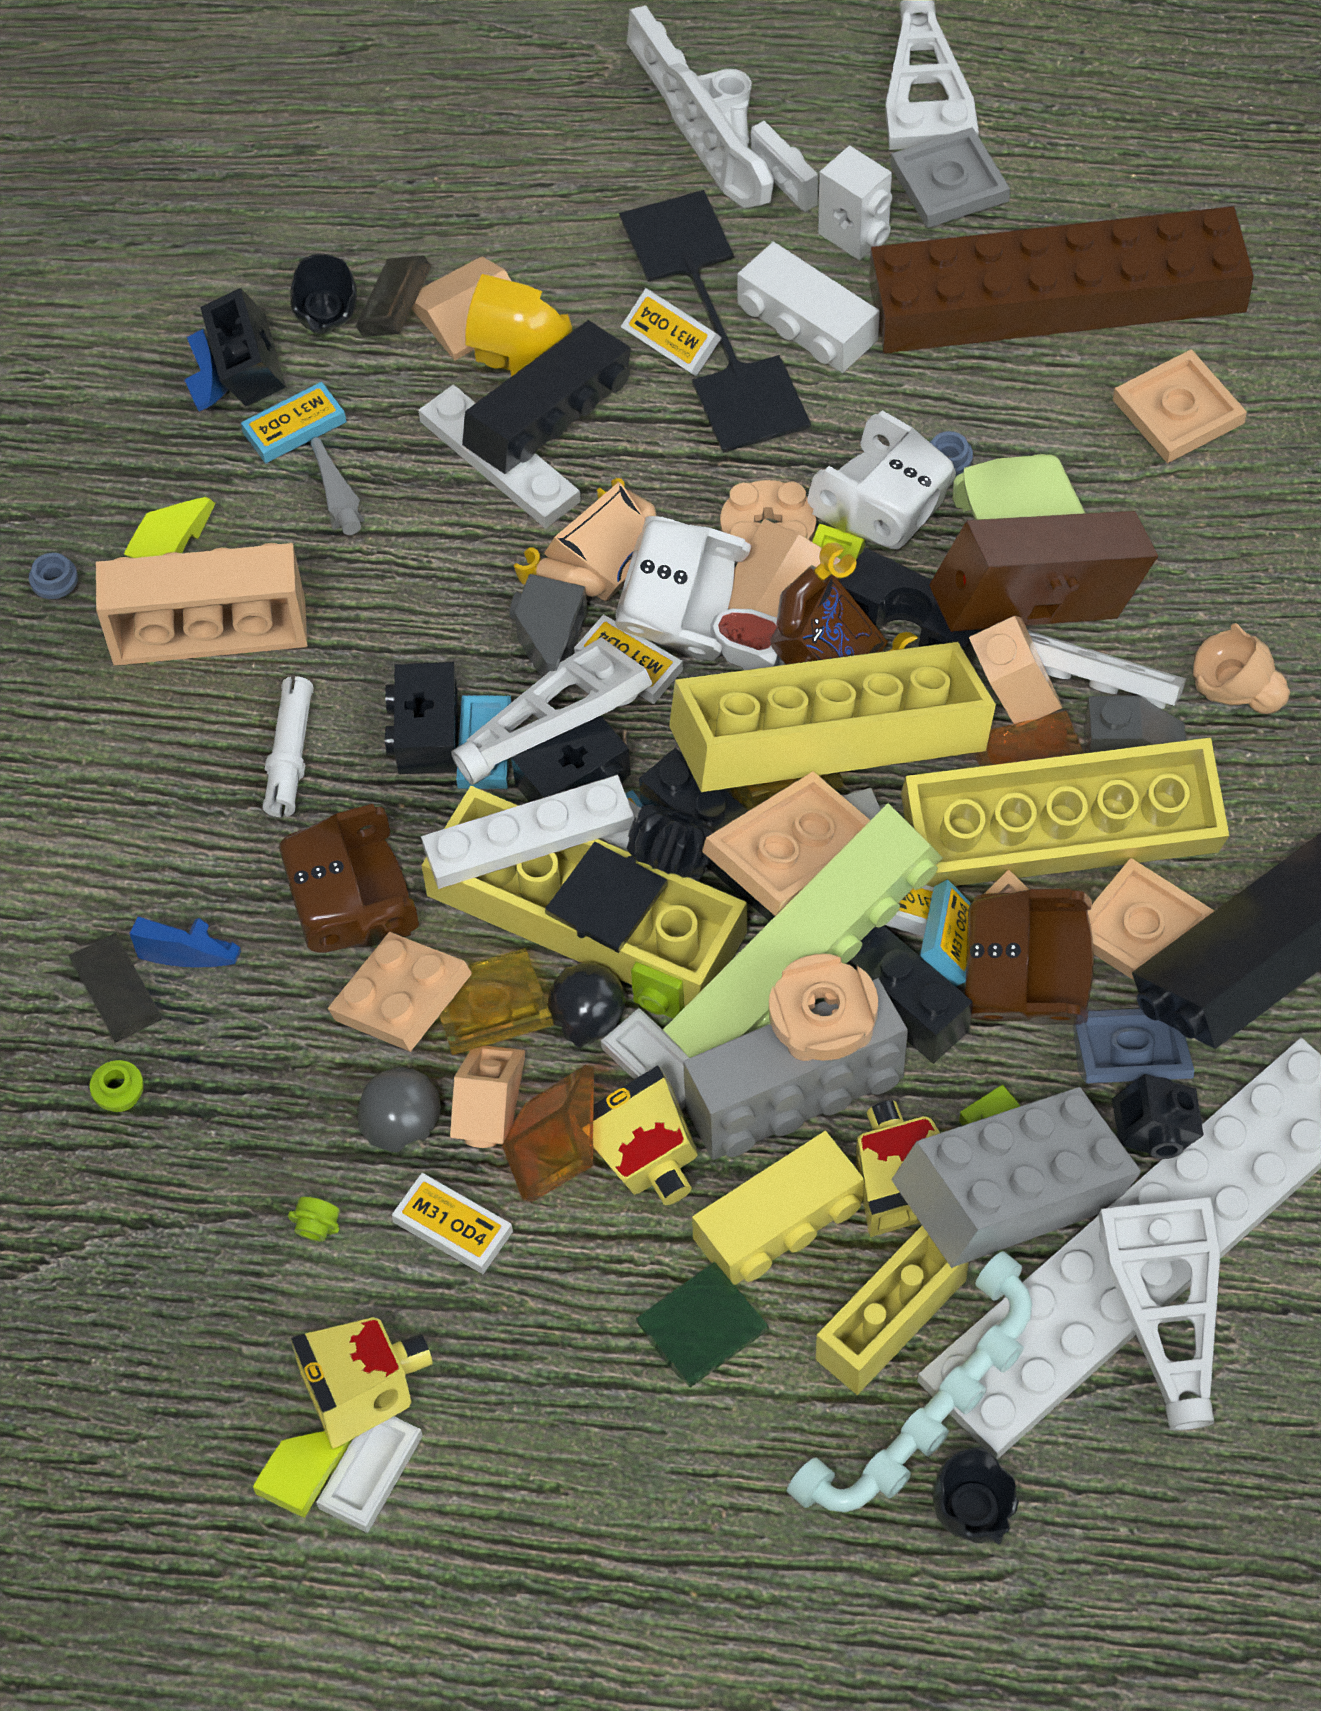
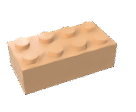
M266 543L255 547L216 548L212 551L182 554L171 552L161 556L120 557L114 560L96 562V611L114 666L307 647L305 597L293 543Z

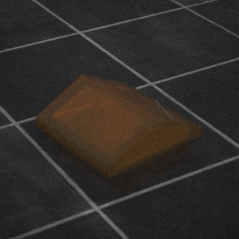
M582 1066L526 1102L508 1132L502 1147L522 1200L532 1203L593 1166L594 1067Z

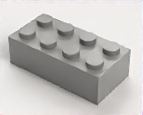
M879 978L872 980L878 995V1015L873 1029V1036L865 1047L859 1048L848 1056L825 1061L815 1059L809 1061L798 1060L790 1054L788 1047L780 1042L771 1024L683 1061L685 1109L712 1161L725 1155L728 1157L742 1155L749 1151L757 1141L773 1134L777 1136L788 1135L797 1130L804 1121L822 1113L824 1115L836 1114L848 1107L852 1100L870 1092L874 1095L887 1092L896 1086L900 1079L904 1078L907 1028ZM826 1001L816 1004L815 1008L810 1011L820 1016L832 1015L833 1010L839 1007L837 1004L828 1005Z
M1078 1087L916 1141L891 1180L950 1267L953 1268L1098 1215L1101 1209L1108 1208L1114 1201L1126 1193L1141 1173V1170L1083 1090Z

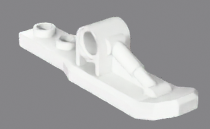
M646 5L630 9L627 34L628 46L664 97L675 123L722 192L743 208L769 203L774 178L765 160L748 148L747 112L752 84L750 77L736 69H723L697 76L687 66L681 50L676 49L667 37L663 24L655 20Z

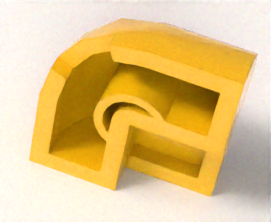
M482 274L473 293L467 315L465 345L474 348L477 362L496 369L510 370L512 377L573 331L568 314L559 315L554 308L542 301L540 296L543 291L521 283Z

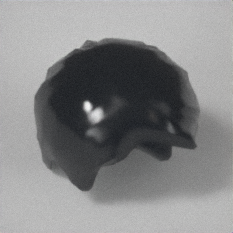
M313 254L303 258L293 274L290 289L291 309L298 321L305 328L311 330L312 333L324 334L334 328L341 327L352 318L357 305V287L351 270L344 260L329 254Z
M585 962L576 966L566 967L555 979L549 990L547 1003L549 1019L552 1024L562 1027L566 1040L581 1049L583 1045L591 1044L595 1040L609 1034L620 1024L627 998L619 979L610 969L603 965H598L595 962Z
M974 1447L954 1454L939 1469L932 1489V1499L937 1519L955 1537L970 1540L974 1543L994 1542L1000 1545L1004 1539V1534L1010 1531L1008 1519L1016 1513L1019 1500L1016 1498V1482L1013 1476L1001 1467L996 1457L989 1451L981 1447Z

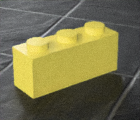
M825 1130L692 1216L693 1239L730 1288L744 1279L746 1282L754 1281L766 1273L771 1267L772 1261L786 1251L790 1250V1252L795 1253L809 1245L816 1237L817 1231L832 1221L839 1224L852 1217L859 1210L861 1202H863L864 1178Z
M921 1226L816 1335V1361L858 1395L962 1286L967 1279L969 1262L951 1268L929 1234Z

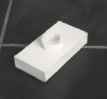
M765 121L751 128V150L765 160L774 178L773 182L804 212L817 206L818 174L805 162L801 152L796 147H790Z

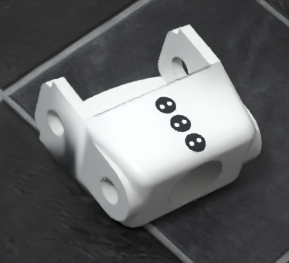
M882 410L879 414L872 415L866 422L861 439V448L864 453L853 458L838 471L830 466L825 470H819L812 479L807 501L810 507L814 509L813 515L840 531L890 549H900L943 503L947 489L956 478V471L952 461L914 428ZM878 434L886 437L890 446L883 445L878 439Z
M659 516L646 517L642 532L636 541L617 606L615 626L632 635L648 639L667 650L701 661L703 659L714 661L721 654L723 645L716 642L717 639L712 638L710 633L711 622L718 613L728 610L734 580V561L742 562L749 555L751 545L745 542L743 538L712 528L687 525Z

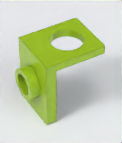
M635 962L631 969L634 1002L653 1014L665 1015L674 1019L684 1009L683 981Z

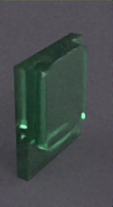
M715 1262L636 1318V1323L648 1336L650 1344L677 1377L683 1379L689 1388L769 1330L767 1323Z

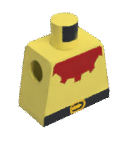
M658 1065L571 1118L575 1127L634 1195L653 1186L664 1205H671L690 1193L692 1188L680 1168L693 1161L698 1156L674 1089Z
M892 1100L877 1103L868 1109L867 1116L873 1131L863 1133L857 1137L856 1162L858 1172L864 1178L863 1204L870 1237L920 1223L891 1179L916 1141L940 1134L930 1117L922 1116L904 1122L897 1102Z
M374 1317L290 1338L300 1375L332 1449L343 1445L408 1409L412 1402L405 1375L433 1365L429 1348L422 1333L391 1344L381 1320Z

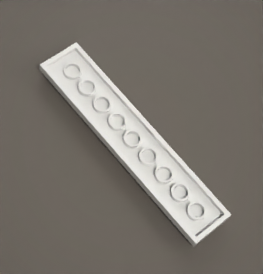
M1300 1038L1202 1124L1204 1136L1184 1149L1177 1157L1162 1159L1108 1208L1211 1197L1221 1259L1321 1169V1055L1304 1039ZM1099 1215L1022 1282L1029 1291L1032 1310L1028 1324L1022 1334L1016 1339V1341L1024 1346V1350L1018 1360L1004 1373L995 1366H992L979 1382L986 1387V1393L972 1411L968 1414H963L955 1407L949 1413L996 1459L1000 1458L1136 1335L1107 1268ZM1183 1260L1145 1264L1141 1269V1277L1150 1298L1161 1307H1167L1191 1286V1269ZM1005 1297L918 1374V1383L932 1397L938 1392L941 1383L947 1375L956 1367L962 1366L973 1354L985 1333L993 1326L999 1325L1007 1316L1010 1308L1008 1299Z

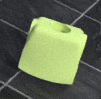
M1051 454L994 459L964 468V473L959 474L954 479L953 501L955 506L962 508L963 512L971 510L975 520L1085 514L1060 460Z

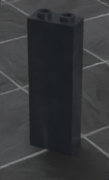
M1321 833L1132 972L1138 991V1005L1148 1018L1154 1021L1159 1020L1175 1028L1188 1039L1194 1038L1213 1049H1217L1321 970Z

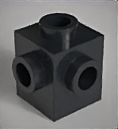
M1144 1074L1112 1098L1117 1137L1123 1147L1151 1154L1157 1159H1170L1180 1155L1184 1149L1204 1136L1197 1090L1195 1088L1172 1082L1168 1078Z

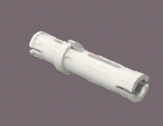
M295 676L294 690L291 689V677H287L282 682L273 750L265 762V771H267L269 776L266 795L263 801V810L275 817H282L283 804L285 805L284 814L286 817L294 814L298 780L303 778L306 765L303 763L302 753L310 700L314 687L309 680L299 676Z

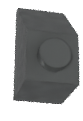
M529 574L523 592L516 591L510 607V619L515 620L517 639L542 678L549 671H557L559 663L573 655L574 647L578 642L588 615L585 586Z
M1140 696L1088 697L1084 723L1085 753L1186 741L1184 722Z

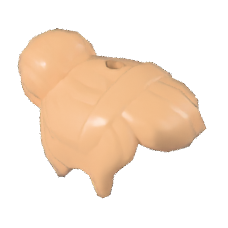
M1237 623L1231 625V630L1220 632L1205 639L1194 654L1193 679L1195 680L1196 690L1210 701L1231 706L1249 704L1255 712L1261 714L1275 713L1287 704L1290 695L1287 680L1281 672L1275 670L1274 659L1269 647L1256 636L1246 633Z

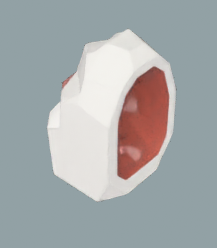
M729 609L714 616L710 626V633L712 638L717 639L716 642L723 645L721 653L728 662L740 666L744 670L786 665L771 648L770 639L777 628V617L753 609Z

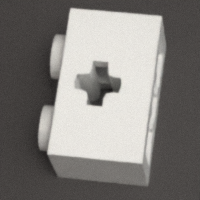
M849 145L820 171L818 234L858 260H861L871 251V247L882 246L890 233L889 217L892 201V172Z

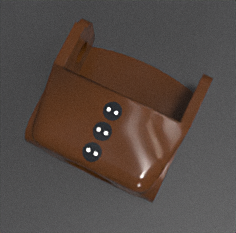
M369 804L336 813L306 829L289 834L279 844L280 855L307 947L313 952L326 953L339 949L376 946L381 943L389 932L407 937L411 936V931L419 926L415 903L412 899H409L401 868L394 853L385 841L390 836V828L387 814L383 807H374V804ZM372 825L367 829L360 830L364 826Z
M1029 889L1013 893L981 894L974 897V902H972L968 910L965 995L973 1001L971 1018L984 1021H1023L1042 1025H1081L1088 1022V1012L1086 1009L1092 986L1094 952L1091 923L1087 911L1091 910L1092 899L1085 892L1071 889Z

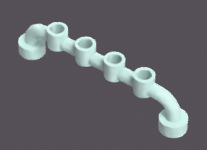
M1002 1251L995 1255L983 1268L976 1280V1286L992 1300H997L1005 1295L1010 1304L1009 1313L999 1325L993 1326L985 1333L979 1341L976 1350L964 1364L956 1367L947 1375L941 1383L938 1392L926 1406L918 1409L909 1417L902 1427L901 1433L888 1448L881 1450L871 1459L865 1467L863 1475L854 1485L846 1489H836L831 1486L835 1473L818 1458H813L796 1473L787 1488V1492L804 1508L816 1502L828 1510L838 1512L860 1509L872 1500L879 1491L889 1499L895 1496L910 1478L911 1472L903 1464L917 1449L926 1456L933 1454L941 1446L949 1433V1430L941 1424L955 1407L963 1414H968L972 1411L986 1393V1387L979 1382L992 1366H995L1002 1373L1006 1372L1022 1354L1024 1346L1016 1341V1339L1022 1334L1028 1324L1032 1310L1029 1291L1018 1278L1022 1266L1006 1252Z

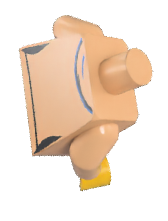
M621 478L613 479L611 481L612 488L607 492L600 487L597 488L598 500L554 537L544 553L548 558L541 559L538 550L532 547L524 551L529 565L522 566L518 563L513 565L519 581L525 585L529 574L585 586L586 595L591 597L598 596L601 600L605 601L609 600L624 586L636 541L642 532L645 518L657 516L654 505L630 490H626L624 481Z

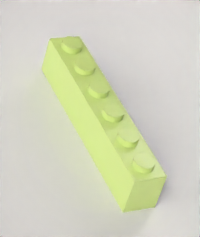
M887 803L663 1030L691 1058L771 1024L769 1019V995L772 987H775L776 982L782 977V971L790 963L814 954H831L841 957V963L846 964L861 949V940L875 926L879 928L887 924L900 908L898 903L913 888L915 890L922 888L934 877L938 869L936 865L943 857Z

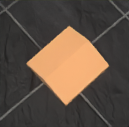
M483 256L405 297L409 307L454 361L474 350L473 347L465 345V329L471 299L481 275L486 274L511 281L505 269Z
M764 519L749 543L751 545L749 555L742 562H738L734 569L733 588L728 610L753 609L777 617L779 598L782 591L811 565L817 567L820 564L819 555L822 548L800 534ZM836 557L833 565L840 562V559Z

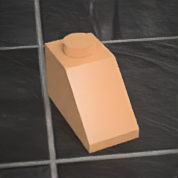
M1013 616L969 637L990 685L1016 729L1063 709L1022 618Z
M478 1044L472 1046L454 1076L450 1138L464 1139L467 1145L477 1148H489L496 1144L504 1143L513 1124L525 1061V1050Z

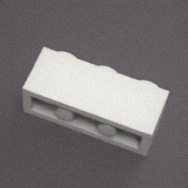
M774 241L737 274L738 304L747 314L760 318L775 328L783 338L793 340L811 352L819 362L829 364L841 373H844L878 341V309Z

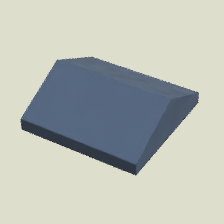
M1141 1009L1087 1011L1088 1022L1081 1025H1073L1078 1073L1086 1084L1136 1081L1144 1074L1168 1079L1194 1078V1067L1186 1037L1175 1028L1159 1020H1151Z

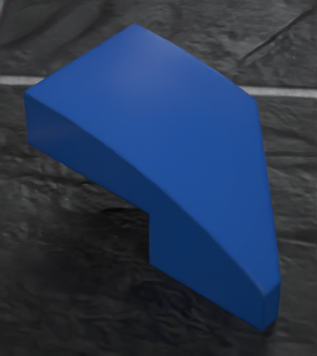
M203 329L186 337L201 371L184 380L199 412L212 406L229 391L220 382L209 338Z
M137 917L129 933L138 959L158 964L192 968L226 966L235 964L241 953V948L235 943H228L209 937L207 931L209 925L200 918L194 920L189 933L184 930Z

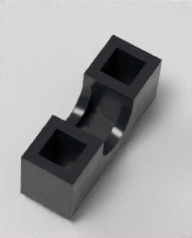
M867 548L856 559L854 571L849 576L840 578L839 582L878 630L891 621H910L921 627L918 647L958 642L970 663L977 657L969 637L985 629L950 631L929 586L932 581L931 578H927Z

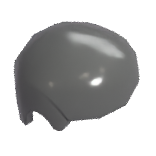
M405 1067L393 1068L374 1076L365 1086L357 1109L359 1131L371 1145L390 1152H400L405 1145L413 1141L426 1140L441 1114L439 1091L430 1079L414 1069H407Z

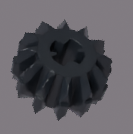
M646 805L641 807L637 817L632 822L628 833L629 840L626 849L638 862L645 863L651 866L652 869L664 871L668 875L670 873L682 878H695L702 876L706 866L710 864L711 859L702 850L706 837L716 831L704 820L697 819L692 814L683 813L676 808L670 809L662 805Z

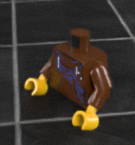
M827 543L824 545L819 555L820 564L817 567L813 565L808 567L780 595L776 622L777 628L770 641L771 648L786 665L885 652L883 648L888 641L836 578L847 577L856 568V559L850 554L845 555L840 562L833 565L834 559L844 550L838 543ZM911 632L899 633L894 638L892 649L889 651L904 649L909 642L916 640L918 636Z

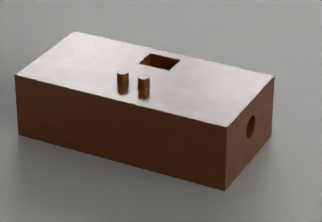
M1136 511L966 520L929 586L950 631L987 629L1013 616L1022 618L1025 626L1118 619L1158 558V554Z

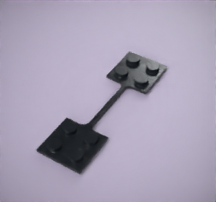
M705 191L693 192L619 213L620 220L647 281L675 274H684L690 277L715 333L721 337L719 342L728 360V366L720 372L692 379V384L722 453L811 428V422L780 355L752 363L740 362L735 356L698 273L704 266L734 258V254Z

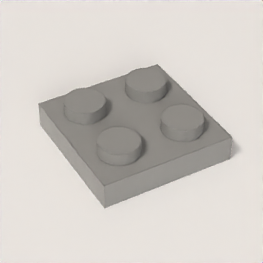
M973 127L891 153L890 166L926 228L1009 201L1010 188Z

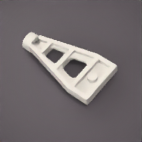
M902 0L900 3L902 27L885 111L889 150L906 149L971 127L974 128L978 135L974 98L936 20L934 1ZM922 12V14L913 15L914 13ZM934 50L938 64L909 65L910 51ZM938 82L943 85L949 98L948 100L909 102L908 100L912 84Z
M601 637L560 662L557 671H549L470 736L467 742L452 750L451 754L454 762L464 778L471 785H474L489 776L495 764L601 716L618 706L631 703L636 699L638 693L653 685L646 668ZM572 684L578 685L589 694L586 698L558 710H555L548 704L554 696ZM532 714L539 718V720L511 732Z
M1211 1197L1101 1209L1098 1215L1107 1268L1164 1397L1169 1429L1174 1431L1192 1430L1212 1425L1214 1417L1209 1398L1211 1392L1220 1246ZM1183 1260L1190 1266L1192 1273L1189 1299L1183 1305L1167 1307L1157 1305L1150 1298L1142 1280V1267L1149 1263ZM1190 1320L1194 1325L1195 1356L1192 1360L1172 1362L1165 1356L1157 1329L1158 1324ZM1189 1391L1196 1394V1398L1179 1401V1395L1183 1392Z

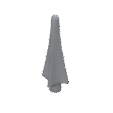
M314 437L311 440V446L323 480L332 530L335 531L341 527L344 534L353 535L360 530V522L364 521L358 510L360 499L335 467L321 439Z

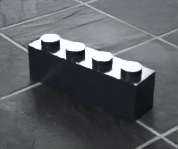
M587 320L465 411L462 446L503 474L509 472L520 462L525 463L529 461L537 449L550 439L560 437L567 426L582 415L587 416L601 400L612 392H619L625 386L630 375L628 366L631 347L590 320Z

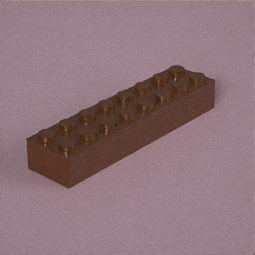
M1229 206L873 246L870 251L869 285L873 305L879 310V335L883 354L1246 313L1254 274L1235 207Z

